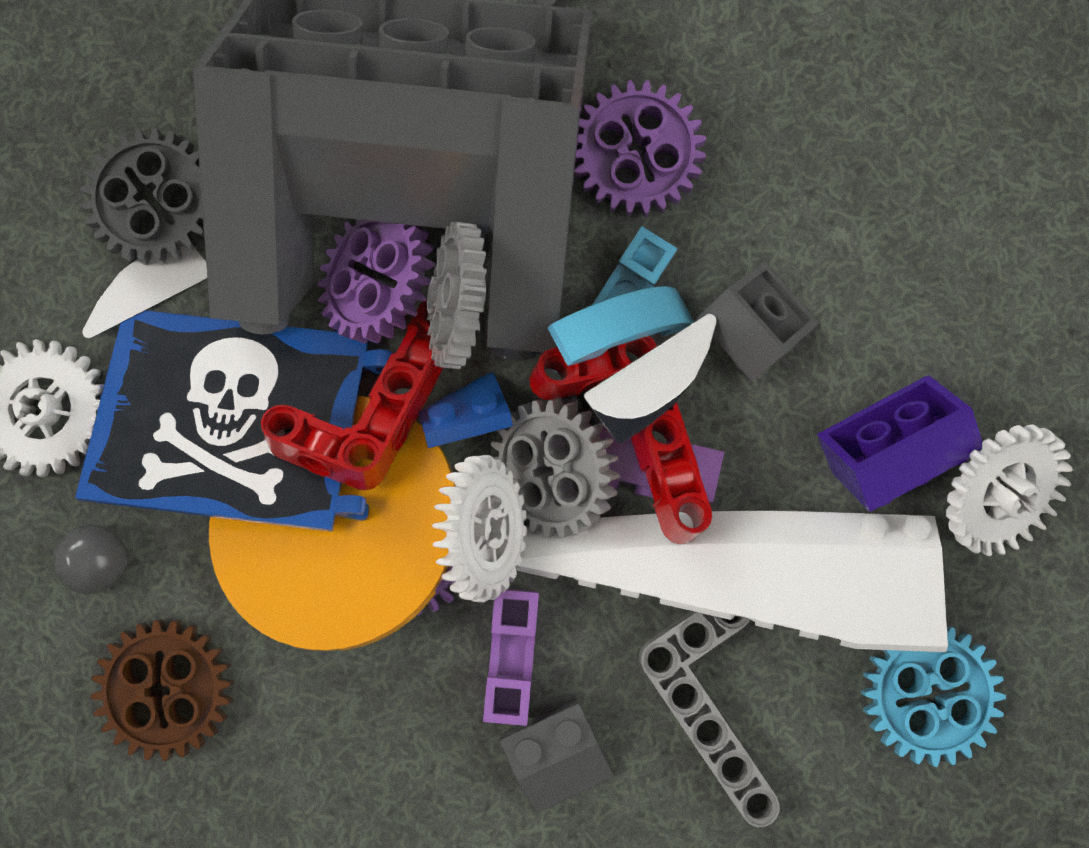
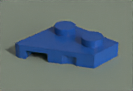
M494 372L480 377L418 412L428 448L513 426L510 410Z

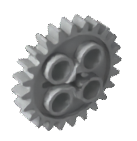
M451 222L450 226L446 227L445 235L441 236V247L437 248V264L433 266L434 276H432L427 294V320H430L427 334L431 336L429 350H432L431 359L435 360V366L442 368L461 369V366H465L466 358L470 359L471 346L476 345L475 331L480 330L478 318L484 309L486 297V280L484 277L487 269L483 268L486 252L482 251L484 238H480L481 229L477 228V224Z
M562 398L549 401L539 399L532 401V403L518 406L517 412L510 413L513 426L497 430L502 438L491 442V446L499 451V455L493 458L500 459L512 471L513 479H516L519 483L520 489L518 494H523L524 504L522 505V510H526L527 518L524 521L530 520L529 531L534 533L543 527V533L546 538L553 536L556 531L560 538H565L572 533L576 535L587 530L588 526L590 527L600 522L601 518L599 515L611 509V506L605 499L617 495V491L608 483L620 478L619 473L609 469V464L619 460L618 456L607 454L606 448L613 443V439L601 440L599 437L604 424L600 423L591 426L589 424L592 415L590 410L577 415V403L572 402L563 405ZM564 438L569 442L570 451L566 448ZM529 444L532 447L533 455L530 453ZM573 480L577 483L579 493L573 486ZM537 486H538V487L540 488V490H541L542 497H541L540 494L538 493Z

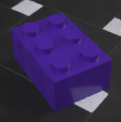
M929 375L817 434L834 476L869 512L889 504L893 499L917 486L928 483L932 478L967 462L970 459V453L974 449L977 451L982 450L983 443L972 408Z

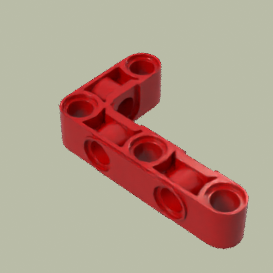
M427 299L419 305L416 310V317L413 316L409 325L407 324V333L397 352L390 355L369 394L370 401L358 424L352 425L351 428L346 427L343 429L317 419L315 414L312 415L292 406L283 404L273 406L264 413L261 420V429L273 455L305 468L314 474L328 477L359 490H371L380 485L398 451L405 443L419 416L418 412L422 410L443 369L442 367L435 366V360L431 359L432 350H429L431 336L427 334L430 326V320H427ZM401 388L410 389L405 394L394 393V391ZM283 429H293L287 435H276L279 431ZM362 459L372 460V463L366 467L354 466L356 462Z
M646 336L611 347L599 357L567 366L558 347L551 348L540 356L529 378L530 387L533 393L545 400L574 395L579 396L581 392L593 389L633 363L627 357L626 352L634 354L639 359L656 348L657 345L650 336ZM544 369L555 370L559 373L561 380L551 379ZM676 402L652 424L632 436L631 441L641 472L646 474L655 502L652 506L655 508L664 536L673 543L687 544L709 527L712 521V510ZM652 431L661 433L666 440V444L655 440ZM679 512H684L690 516L693 521V528L687 527L682 523Z

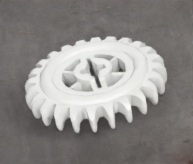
M35 339L33 340V352H31L26 344L20 342L16 344L18 357L7 350L0 351L5 362L4 366L0 365V460L7 456V460L3 465L5 470H14L21 463L20 475L29 476L36 466L37 475L39 477H46L51 465L55 473L63 474L65 471V460L72 466L77 467L80 465L78 452L87 453L100 403L99 397L102 395L104 385L94 384L101 376L100 370L92 369L86 372L90 365L89 357L81 356L76 361L77 350L75 347L68 346L62 354V347L58 341H51L47 351L43 341ZM37 379H53L54 382L47 390L40 389ZM28 384V388H25L22 391H20L22 387ZM67 394L71 404L70 412L62 411L61 400ZM35 400L40 401L38 407L42 411L39 415L34 414L36 412V408L33 405ZM14 415L16 416L17 419H19L16 423H15ZM61 415L69 416L63 429L54 435L51 426L58 422ZM37 427H40L46 438L34 439L29 437V435Z
M1032 424L1025 427L1021 425L1014 426L1009 432L1006 430L999 431L995 436V441L987 438L982 443L981 451L974 449L969 455L971 461L969 463H962L959 468L962 475L955 477L951 485L956 489L950 492L947 497V502L951 505L946 510V517L950 519L949 530L954 533L956 541L974 553L981 552L991 556L993 549L997 553L1004 555L1006 553L1003 545L1004 541L1013 549L1019 550L1020 547L1016 541L1018 533L1026 540L1033 541V537L1028 529L1030 524L1046 530V526L1041 522L1039 515L1041 513H1048L1052 516H1057L1056 511L1051 508L1048 502L1053 499L1066 501V498L1056 491L1055 487L1058 485L1071 486L1070 481L1059 474L1060 472L1073 471L1071 465L1064 461L1071 457L1070 453L1064 449L1065 443L1050 430L1038 428ZM1024 463H1025V465H1026V467H1027V469H1028V472H1026V473H1025ZM996 478H999L1001 481H1003L1007 487L1000 484ZM984 506H991L988 513H986Z
M490 455L467 457L464 462L455 464V469L459 472L449 473L446 475V478L453 482L456 487H442L439 489L440 493L449 496L451 502L450 504H437L434 506L436 510L444 511L448 516L447 520L432 524V527L447 532V537L442 541H436L432 544L434 547L448 548L449 550L446 557L436 560L438 565L453 566L452 570L442 575V578L446 581H456L450 586V590L459 593L460 598L482 603L488 600H495L501 592L504 593L508 589L509 582L514 581L517 575L515 568H520L522 563L520 553L525 551L526 544L523 541V536L527 535V527L524 526L523 522L527 518L526 510H522L524 498L523 494H518L520 489L519 483L516 479H513L512 471L500 459H494Z

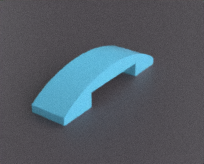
M641 226L592 305L626 293L653 288L671 261L677 248Z
M664 286L626 293L594 304L552 323L548 330L567 366L599 357L609 348L659 332L662 337L680 332L695 322L677 289Z

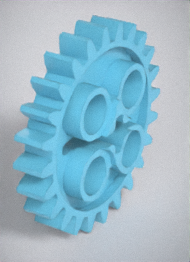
M947 626L948 648L946 652L883 650L886 654L883 659L875 656L869 658L878 667L876 673H863L865 678L873 682L872 688L861 690L862 695L873 699V703L864 707L863 711L869 715L878 716L869 725L870 728L874 731L886 730L880 741L886 746L897 741L894 753L903 757L910 750V759L916 764L921 763L925 754L928 763L934 767H938L941 755H943L946 762L955 765L957 751L969 759L972 758V751L969 745L975 743L985 748L987 745L981 736L982 732L997 733L996 728L989 723L990 717H1003L1004 715L1003 712L993 707L995 701L1006 699V695L994 691L993 686L1004 680L1003 677L989 674L988 672L996 665V660L991 658L980 659L986 647L976 644L969 648L972 638L969 634L962 633L955 640L956 632L953 627ZM952 657L956 663L955 673L952 677L943 679L940 674V665L944 659ZM910 667L915 674L914 683L910 688L902 690L898 684L899 673L903 669ZM965 682L969 684L967 690L947 692L935 696V703L919 699L908 702L900 707L896 705L898 699L922 697L931 694V686L941 690H949ZM964 700L967 704V713L963 719L954 721L951 716L952 706L955 702ZM923 710L926 715V723L921 730L912 732L909 726L910 717L914 712Z

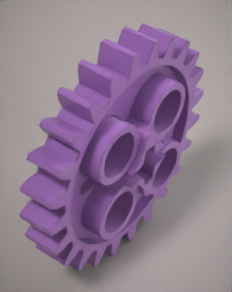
M632 80L628 81L626 92L621 93L618 87L613 84L611 85L610 99H607L598 92L596 94L598 108L587 104L584 106L583 113L588 120L580 119L578 131L582 134H578L577 147L581 149L576 151L575 161L576 163L583 164L575 169V177L583 178L588 176L583 185V191L589 192L596 188L598 192L595 203L598 205L606 198L610 199V212L612 213L620 204L625 205L627 217L631 216L634 207H640L643 216L648 217L650 205L653 204L660 213H663L666 209L665 199L668 198L672 203L678 205L681 200L678 189L690 193L693 185L688 178L699 179L702 172L701 169L694 165L703 163L706 157L704 152L696 150V148L705 144L706 136L694 135L700 129L702 122L701 120L688 121L693 106L689 105L680 109L678 104L681 94L677 93L670 100L665 98L666 85H662L655 94L651 92L648 80L645 81L642 91H636ZM652 115L658 119L660 126L656 129L648 130L643 128L638 120L642 116ZM623 116L629 118L637 144L640 147L646 145L644 161L649 172L654 177L653 182L647 181L637 150L630 151L632 136L621 119ZM613 130L619 133L622 140L616 145H607L602 142L599 136L604 131ZM662 152L669 153L674 157L676 164L671 168H662L655 162V155ZM621 168H631L635 171L638 178L633 183L626 184L620 182L615 173Z
M356 219V225L346 222L345 236L342 237L337 234L334 236L337 243L336 249L326 250V254L331 258L330 263L320 267L322 271L327 273V276L318 282L319 287L326 289V292L318 298V302L327 305L322 315L331 319L329 327L338 330L339 335L364 344L368 340L380 343L382 335L390 339L393 338L394 326L405 329L406 321L404 316L410 314L416 317L417 311L413 304L416 300H426V296L420 290L422 286L430 284L431 279L425 276V271L431 269L435 263L425 257L434 248L432 245L424 242L429 233L417 225ZM357 261L396 280V287L393 288L354 269V263Z

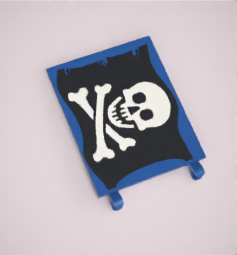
M144 310L120 323L75 498L79 501L333 532L336 515L364 521L367 519L369 505L364 497L356 495L340 496L342 483L314 474L305 468L273 455L261 429V420L268 409L283 404L312 415L315 414L317 419L340 428H351L354 424L364 370L380 375L390 355L393 353L383 349L368 351L369 340L364 344L341 336L338 332L287 326L276 333L255 334L241 328L238 321ZM283 429L279 431L276 435H287L293 429Z

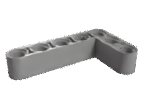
M690 611L649 639L641 647L639 662L742 817L750 825L766 827L777 819L780 812V803L777 796L688 667V665L744 628L750 619L738 616L731 622H724L720 617ZM692 623H700L705 629L704 640L696 646L687 645L683 638L685 628ZM657 647H664L670 653L669 664L661 670L652 669L648 665V655ZM690 684L693 686L694 697L689 704L678 705L673 702L672 693L678 685ZM706 720L716 721L719 728L717 736L710 741H702L697 737L698 726ZM730 757H739L743 761L741 772L734 777L723 775L722 765L724 761ZM757 793L766 795L767 804L762 811L758 813L747 811V802L752 795Z

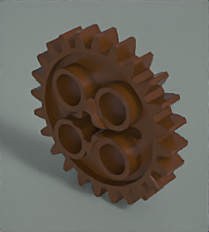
M158 619L153 621L151 632L145 622L137 624V637L129 630L120 633L124 646L116 642L107 645V648L113 655V658L104 657L98 659L97 663L106 671L103 674L92 676L91 680L101 684L102 690L91 694L90 698L103 700V706L93 714L94 716L107 715L109 721L101 730L102 732H107L115 728L118 732L113 741L115 746L126 740L130 741L128 747L129 755H133L141 747H144L145 760L148 761L154 758L159 750L162 760L167 761L172 758L175 748L177 754L182 758L190 753L189 743L197 750L205 745L202 733L213 737L219 732L212 721L223 722L228 718V715L219 707L233 702L232 697L223 694V689L233 685L234 680L224 679L221 674L230 668L231 664H218L216 658L224 649L222 647L213 650L207 648L212 638L210 634L196 639V625H191L184 632H181V620H173L166 630L164 620ZM159 651H162L164 653V660L162 661V666L157 656ZM178 655H184L191 663V672L187 677L179 675L175 670L174 664ZM137 658L143 660L148 668V675L144 681L137 679L132 671L133 663ZM161 683L162 686H169L170 694L163 696L162 693H156L155 685ZM181 698H185L193 704L194 715L191 720L182 718L178 713L177 705ZM138 702L146 704L150 709L151 718L148 724L142 723L136 717L135 707ZM164 715L168 722L167 728L162 726V718Z

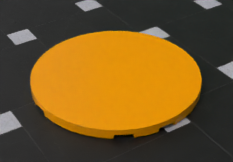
M359 396L353 425L358 424L370 401L369 397ZM416 421L379 486L364 491L342 483L340 496L356 495L364 497L369 505L367 519L364 521L336 515L333 532L210 517L209 546L211 559L219 584L229 602L250 625L276 641L311 651L351 650L377 642L399 630L421 612L436 593L435 590L442 580V575L450 567L436 563V560L447 556L449 553L448 548H437L432 545L434 542L442 541L447 537V532L432 527V524L446 521L448 517L444 511L436 510L434 506L437 504H450L451 502L449 496L440 493L439 489L442 487H456L453 482L446 478L447 474L453 473L446 455L440 446L428 448L422 426ZM362 459L356 462L354 466L366 467L372 463V460Z

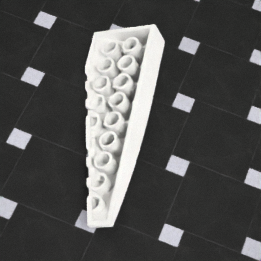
M712 511V521L709 527L687 544H676L669 541L661 530L656 514L601 518L600 522L590 527L588 526L587 530L576 535L572 533L565 538H560L557 531L553 536L546 538L543 533V527L531 533L529 526H526L527 535L523 536V541L526 544L525 551L520 553L522 563L520 568H515L517 571L557 579L560 575L572 577L579 581L578 585L596 588L597 583L621 589V595L639 598L640 593L660 598V604L729 620L733 619L735 615L754 621L755 626L772 630L774 624L800 630L799 636L818 640L819 635L840 639L841 646L854 649L946 652L948 648L943 555L935 516L805 511ZM679 512L682 523L687 527L693 528V521L690 516L684 512Z

